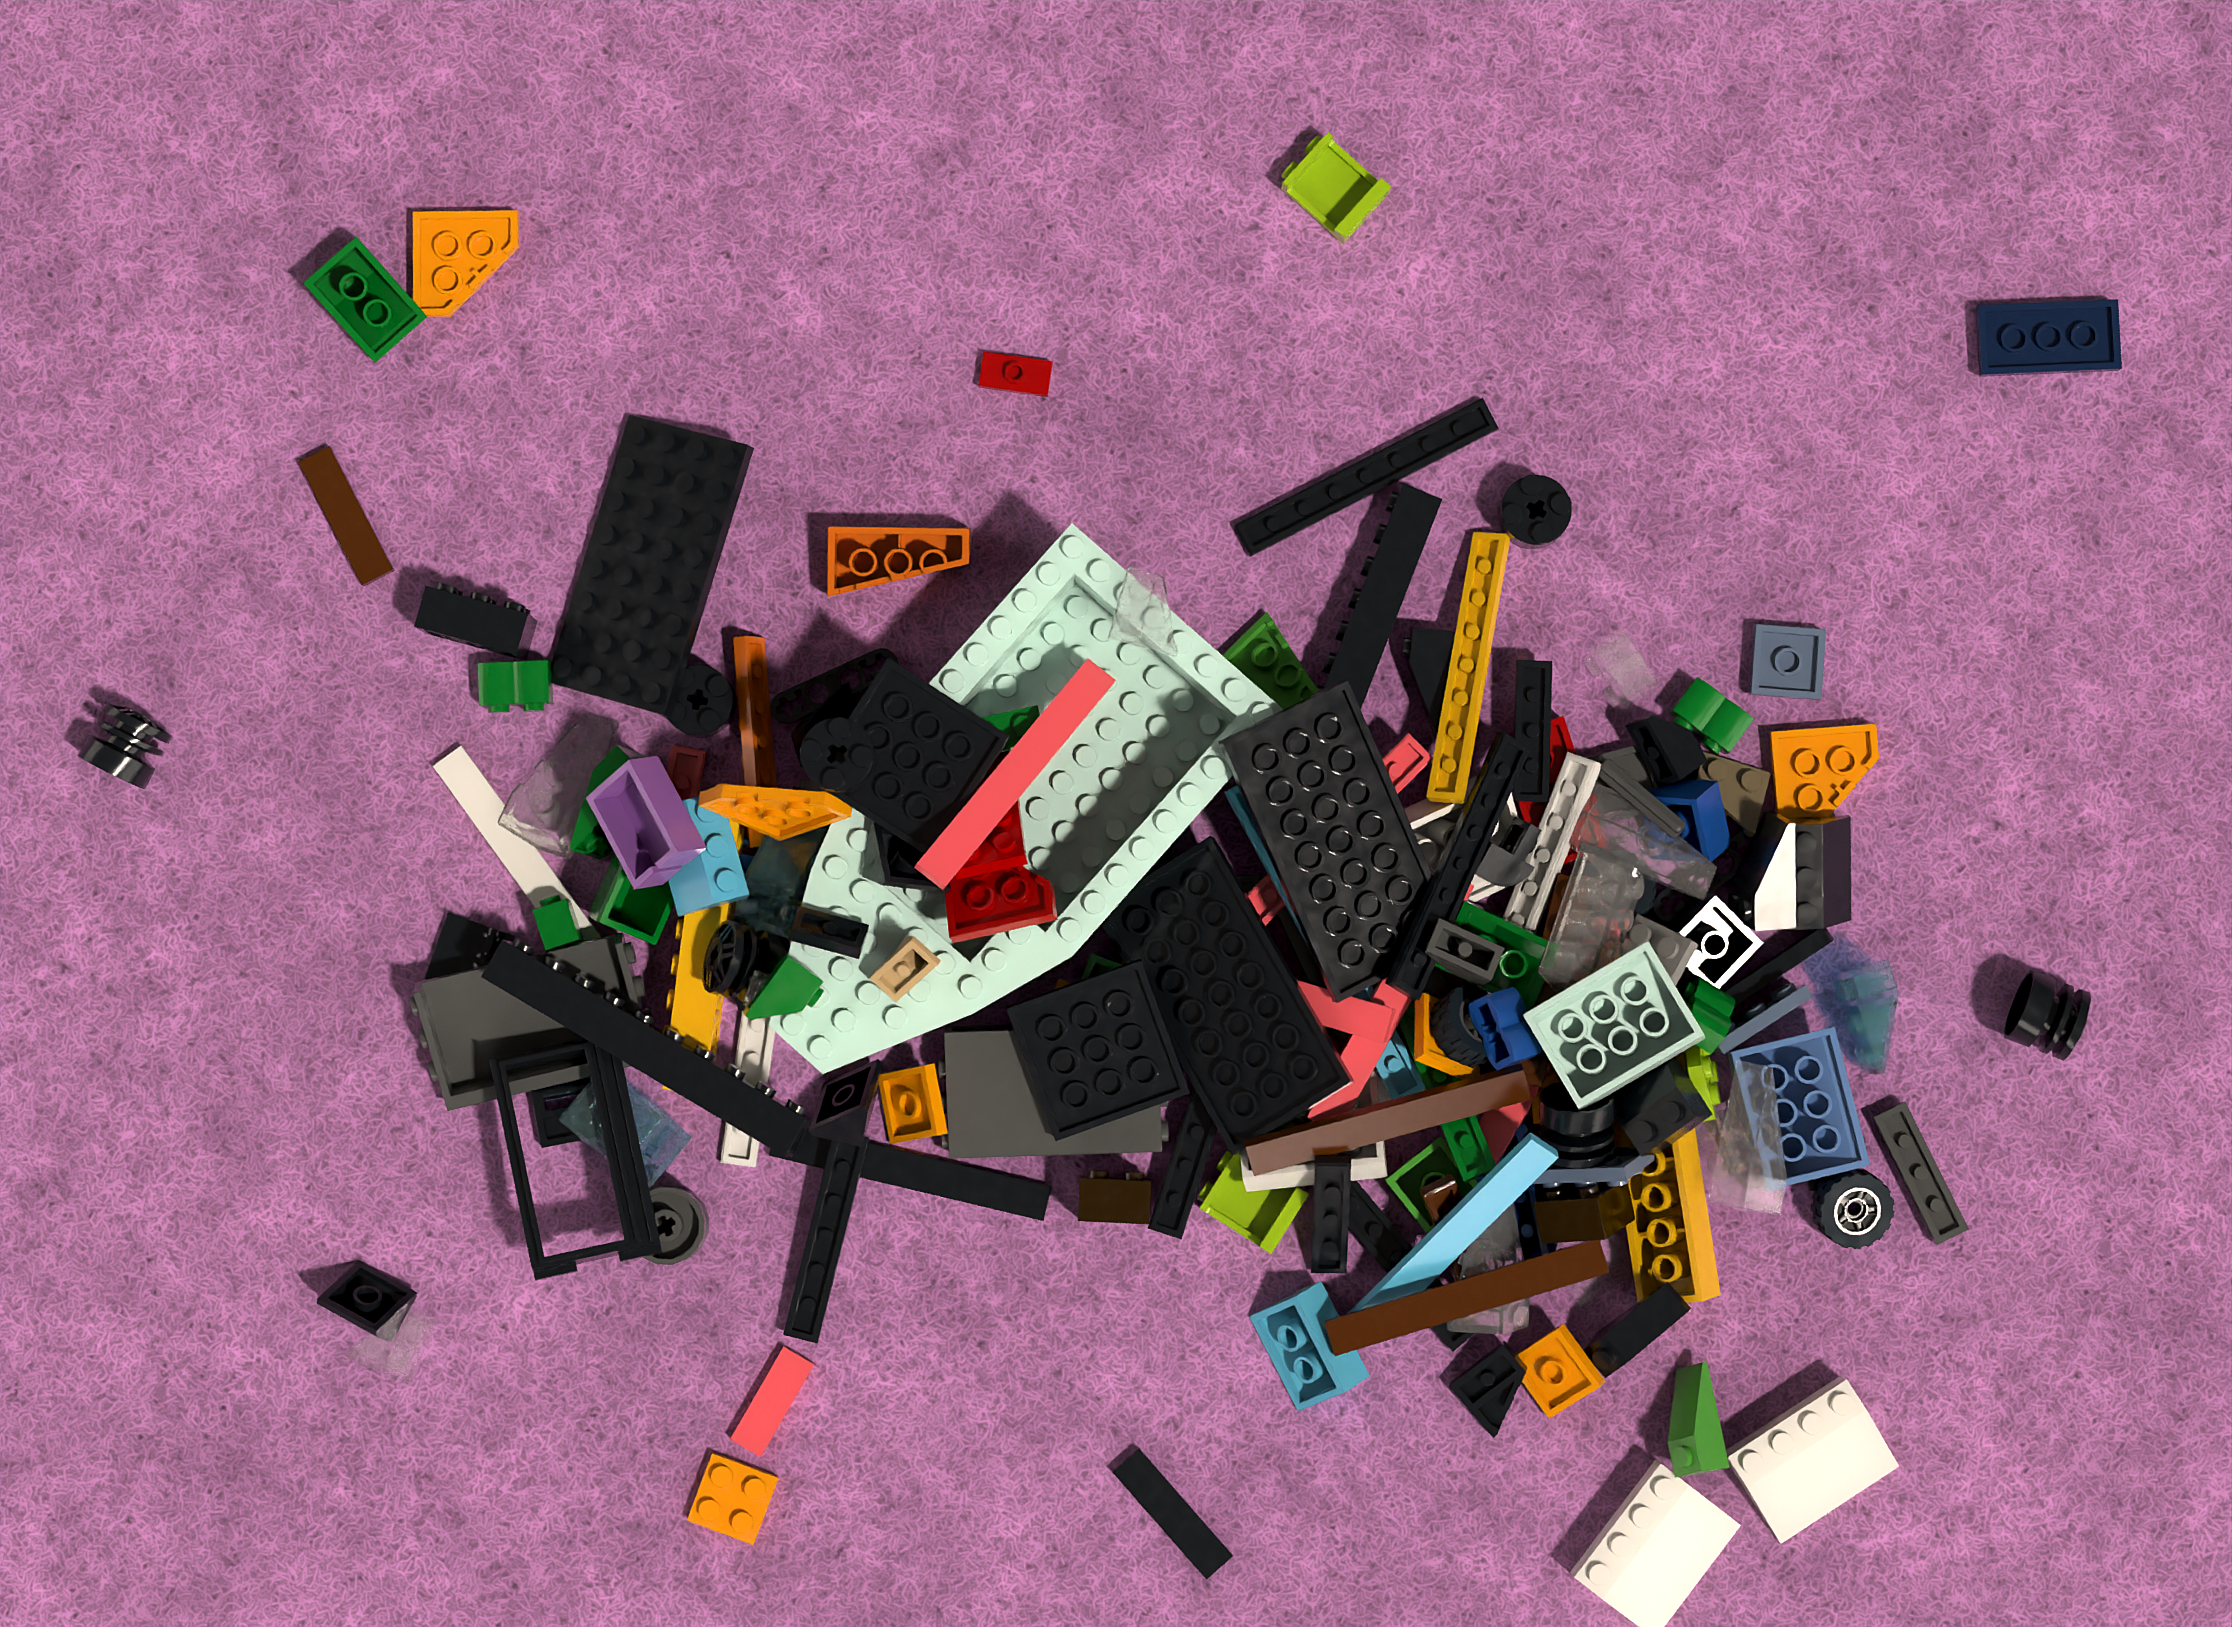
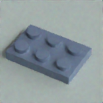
M1786 983L1769 994L1772 1000L1764 1004V1002L1758 1004L1757 1002L1740 1013L1743 1019L1737 1023H1734V1021L1730 1023L1726 1038L1714 1050L1713 1054L1724 1055L1812 998L1813 995L1806 984L1794 985L1791 983L1788 985Z
M1615 1147L1611 1160L1602 1165L1574 1169L1551 1164L1532 1184H1542L1543 1188H1556L1564 1183H1575V1187H1588L1596 1184V1182H1607L1608 1186H1621L1627 1184L1632 1176L1642 1173L1643 1168L1653 1162L1655 1157L1654 1155L1641 1157L1635 1147Z

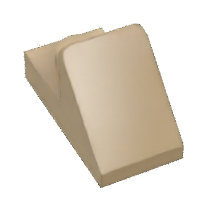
M906 936L897 950L874 970L869 979L893 1001L897 1002L931 972L941 960L916 937Z

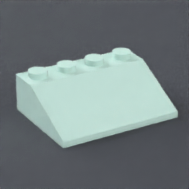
M1648 941L1523 1014L1580 1111L1705 1039L1703 1031Z

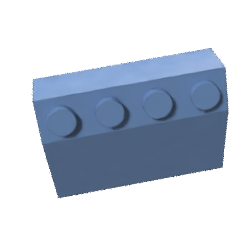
M1835 1027L1726 1053L1761 1190H1772L1870 1166Z

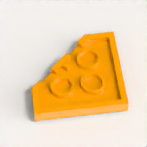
M518 210L413 212V300L428 316L427 318H450L520 248Z
M1876 724L1769 732L1776 813L1785 818L1830 816L1856 787V784L1878 761L1879 751Z
M726 783L717 784L714 788L700 792L698 806L779 841L850 818L852 807L827 791L740 786Z

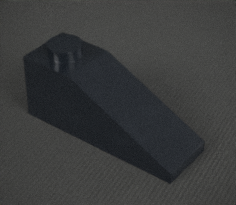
M1412 628L1410 636H1404L1402 657H1408V669L1434 737L1437 739L1455 632Z
M1667 1281L1600 1329L1583 1351L1598 1371L1606 1378L1646 1348L1689 1312L1691 1307Z

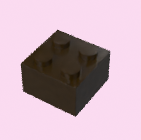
M1088 1170L1087 1176H1080L1078 1221L1149 1224L1151 1179H1144V1172L1123 1171V1178L1109 1177V1171Z
M1596 1182V1184L1588 1187H1575V1183H1564L1562 1186L1545 1190V1195L1533 1202L1541 1244L1606 1240L1635 1220L1628 1183L1621 1186H1608L1607 1182Z

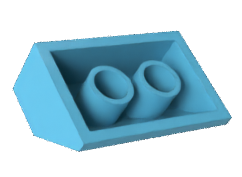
M699 796L683 800L682 802L707 848L688 864L681 865L682 869L668 880L678 917L743 900L749 896L729 819L698 806Z
M1321 1281L1301 1289L1249 1316L1297 1411L1345 1393L1370 1377L1357 1350L1338 1356L1334 1355L1324 1321L1339 1315Z

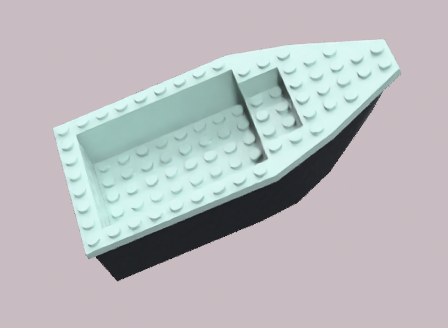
M1073 523L929 683L979 717H985L1038 705L1041 715L1087 659H1090L1116 680L1019 798L1028 864L1023 866L1034 874L1050 881L1054 887L1058 920L953 943L949 938L944 892L883 886L862 877L869 831L873 821L852 808L850 818L831 823L812 866L801 906L868 924V934L860 958L856 959L791 941L788 955L824 981L820 986L824 992L812 1008L806 1005L801 1012L771 1016L769 1022L770 1028L822 1074L974 1014L1071 958L1233 776L1218 741L1283 710ZM906 936H914L941 961L921 981L895 1002L869 978L874 970L897 950Z

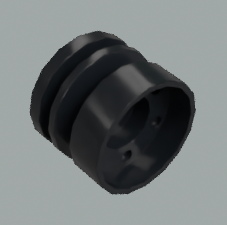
M105 702L101 710L115 718L113 723L111 724L97 718L95 723L107 732L105 738L102 739L88 735L77 756L115 777L145 789L155 771V768L143 759L145 753L163 756L164 751L151 744L153 738L169 744L173 736L167 733L155 720L129 707L116 706Z
M727 920L722 922L715 930L705 953L702 968L704 989L711 994H721L729 999L738 996L740 1001L749 1004L785 953H789V940L783 935L766 930H760L755 933L751 926L740 925L735 921Z
M2030 970L2015 994L2005 1022L2004 1038L2029 1047L2040 1035L2039 1051L2048 1054L2052 1050V1057L2064 1061L2070 1055L2083 1033L2090 1008L2091 994L2082 989H2078L2074 993V986L2065 984L2054 996L2056 989L2055 979Z
M1563 1082L1553 1083L1542 1089L1539 1094V1118L1542 1123L1539 1128V1136L1541 1140L1557 1150L1559 1158L1553 1164L1559 1167L1574 1169L1590 1168L1611 1160L1615 1148L1613 1142L1615 1132L1612 1125L1615 1120L1614 1094L1611 1093L1580 1111Z

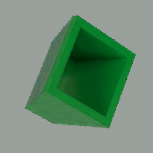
M614 852L587 916L604 925L656 945L674 905L669 883L667 881L663 885L634 890Z

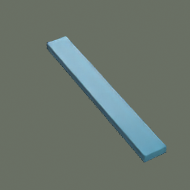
M1529 1133L1348 1313L1425 1290L1559 1158L1557 1150L1534 1134Z

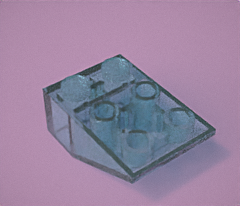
M817 828L781 841L766 835L744 875L749 896L746 899L736 901L734 920L779 935L789 936L798 908L802 905L812 866L828 830Z
M1888 959L1873 961L1837 972V981L1833 982L1839 1002H1845L1848 1014L1844 1015L1847 1031L1850 1036L1855 1034L1859 1048L1854 1050L1860 1069L1866 1068L1867 1074H1883L1886 1070L1899 996Z
M590 1081L558 1120L608 1163L593 1086ZM627 1084L650 1189L692 1137L665 1113Z

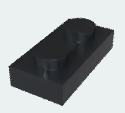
M799 906L790 930L789 940L859 959L868 934L869 925Z

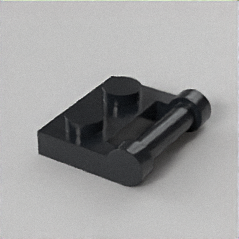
M591 1077L531 1091L541 1148L603 1136ZM588 1092L593 1093L594 1102L547 1111L546 1100Z

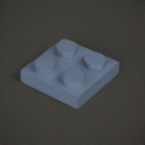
M1755 624L1749 695L1821 700L1826 629Z

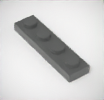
M1901 1102L1872 1116L1871 1118L1934 1244L1938 1245L1969 1230L1906 1102Z

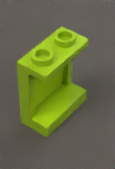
M1328 132L1323 138L1317 135L1304 150L1308 155L1299 164L1293 161L1281 175L1284 179L1281 190L1338 241L1344 244L1388 196L1391 186L1382 178L1377 180L1333 140L1334 136Z
M1226 1151L1216 1166V1169L1221 1171L1214 1184L1207 1181L1197 1196V1199L1202 1201L1199 1209L1272 1254L1309 1194L1299 1187L1246 1192L1242 1178L1240 1153L1232 1155L1229 1151Z

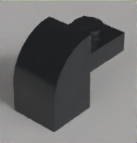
M1514 817L1499 846L1489 841L1475 875L1502 887L1513 886L1525 880L1535 868L1525 862V859L1536 847L1537 838L1542 830L1522 819Z

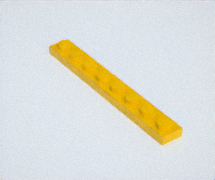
M1473 532L1426 795L1430 802L1464 804L1510 544V538L1506 533Z

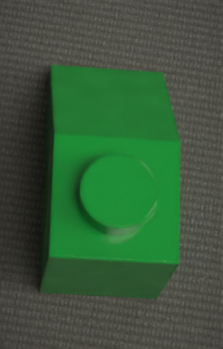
M785 953L743 1013L750 1020L801 1012L806 1005L812 1008L824 992L820 988L824 981Z

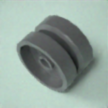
M662 1186L651 1190L650 1196L662 1253L642 1258L655 1264L673 1265L692 1257L702 1248L709 1233V1216L704 1203L694 1192L681 1186ZM673 1218L676 1224L672 1226V1231H667L663 1226L664 1220Z

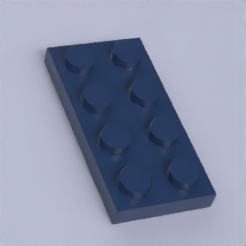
M2118 299L1978 305L1975 308L1979 377L2105 372L2122 369Z

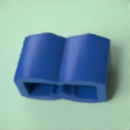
M1514 987L1485 995L1469 1004L1472 1023L1483 1037V1045L1487 1057L1496 1070L1527 1061L1542 1053L1539 1041L1523 1016L1527 1012L1525 1003Z

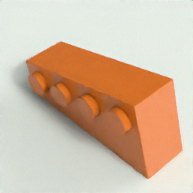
M828 526L827 597L970 564L971 528Z

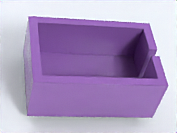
M658 756L628 760L586 797L634 890L663 885L682 869L681 865L688 864L707 848Z

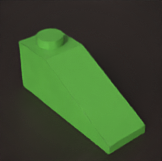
M1707 1362L1676 1370L1668 1435V1447L1675 1478L1706 1474L1730 1468Z

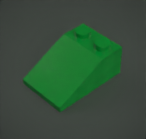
M358 237L351 240L303 283L374 363L428 317Z
M1464 901L1454 925L1504 948L1492 980L1478 987L1490 993L1514 987L1521 995L1526 1010H1532L1562 947L1471 901ZM1435 963L1434 966L1447 971L1439 963Z

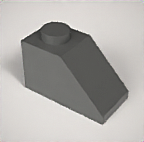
M1439 918L1424 952L1448 972L1478 986H1483L1492 980L1504 948Z

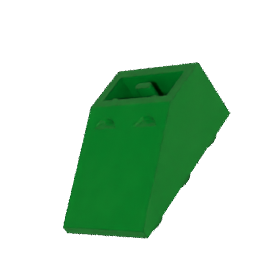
M616 745L592 771L569 845L572 851L599 860L602 857H607L614 851L586 797L628 760L645 758L644 755Z

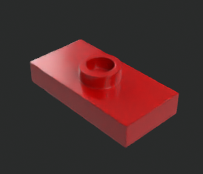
M983 352L979 388L1048 397L1053 361Z

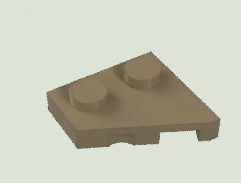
M1703 752L1707 762L1698 767L1695 780L1718 781L1725 817L1728 815L1744 828L1742 832L1746 836L1753 837L1756 833L1771 773Z

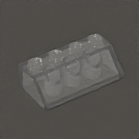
M1581 843L1538 971L1557 994L1623 956V943L1627 931L1633 926L1635 906L1637 900L1642 897L1644 892V878L1633 864L1585 843Z

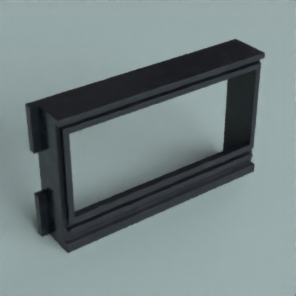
M588 1040L575 1043L574 1041L532 1049V1052L489 1060L535 1281L578 1272L577 1264L619 1255L620 1262L662 1253L622 1060ZM586 1054L624 1240L544 1257L507 1070Z

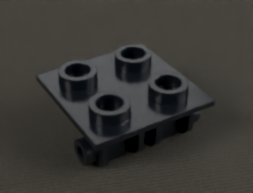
M448 912L424 979L428 980L486 966L489 964L501 941L513 942L515 936Z

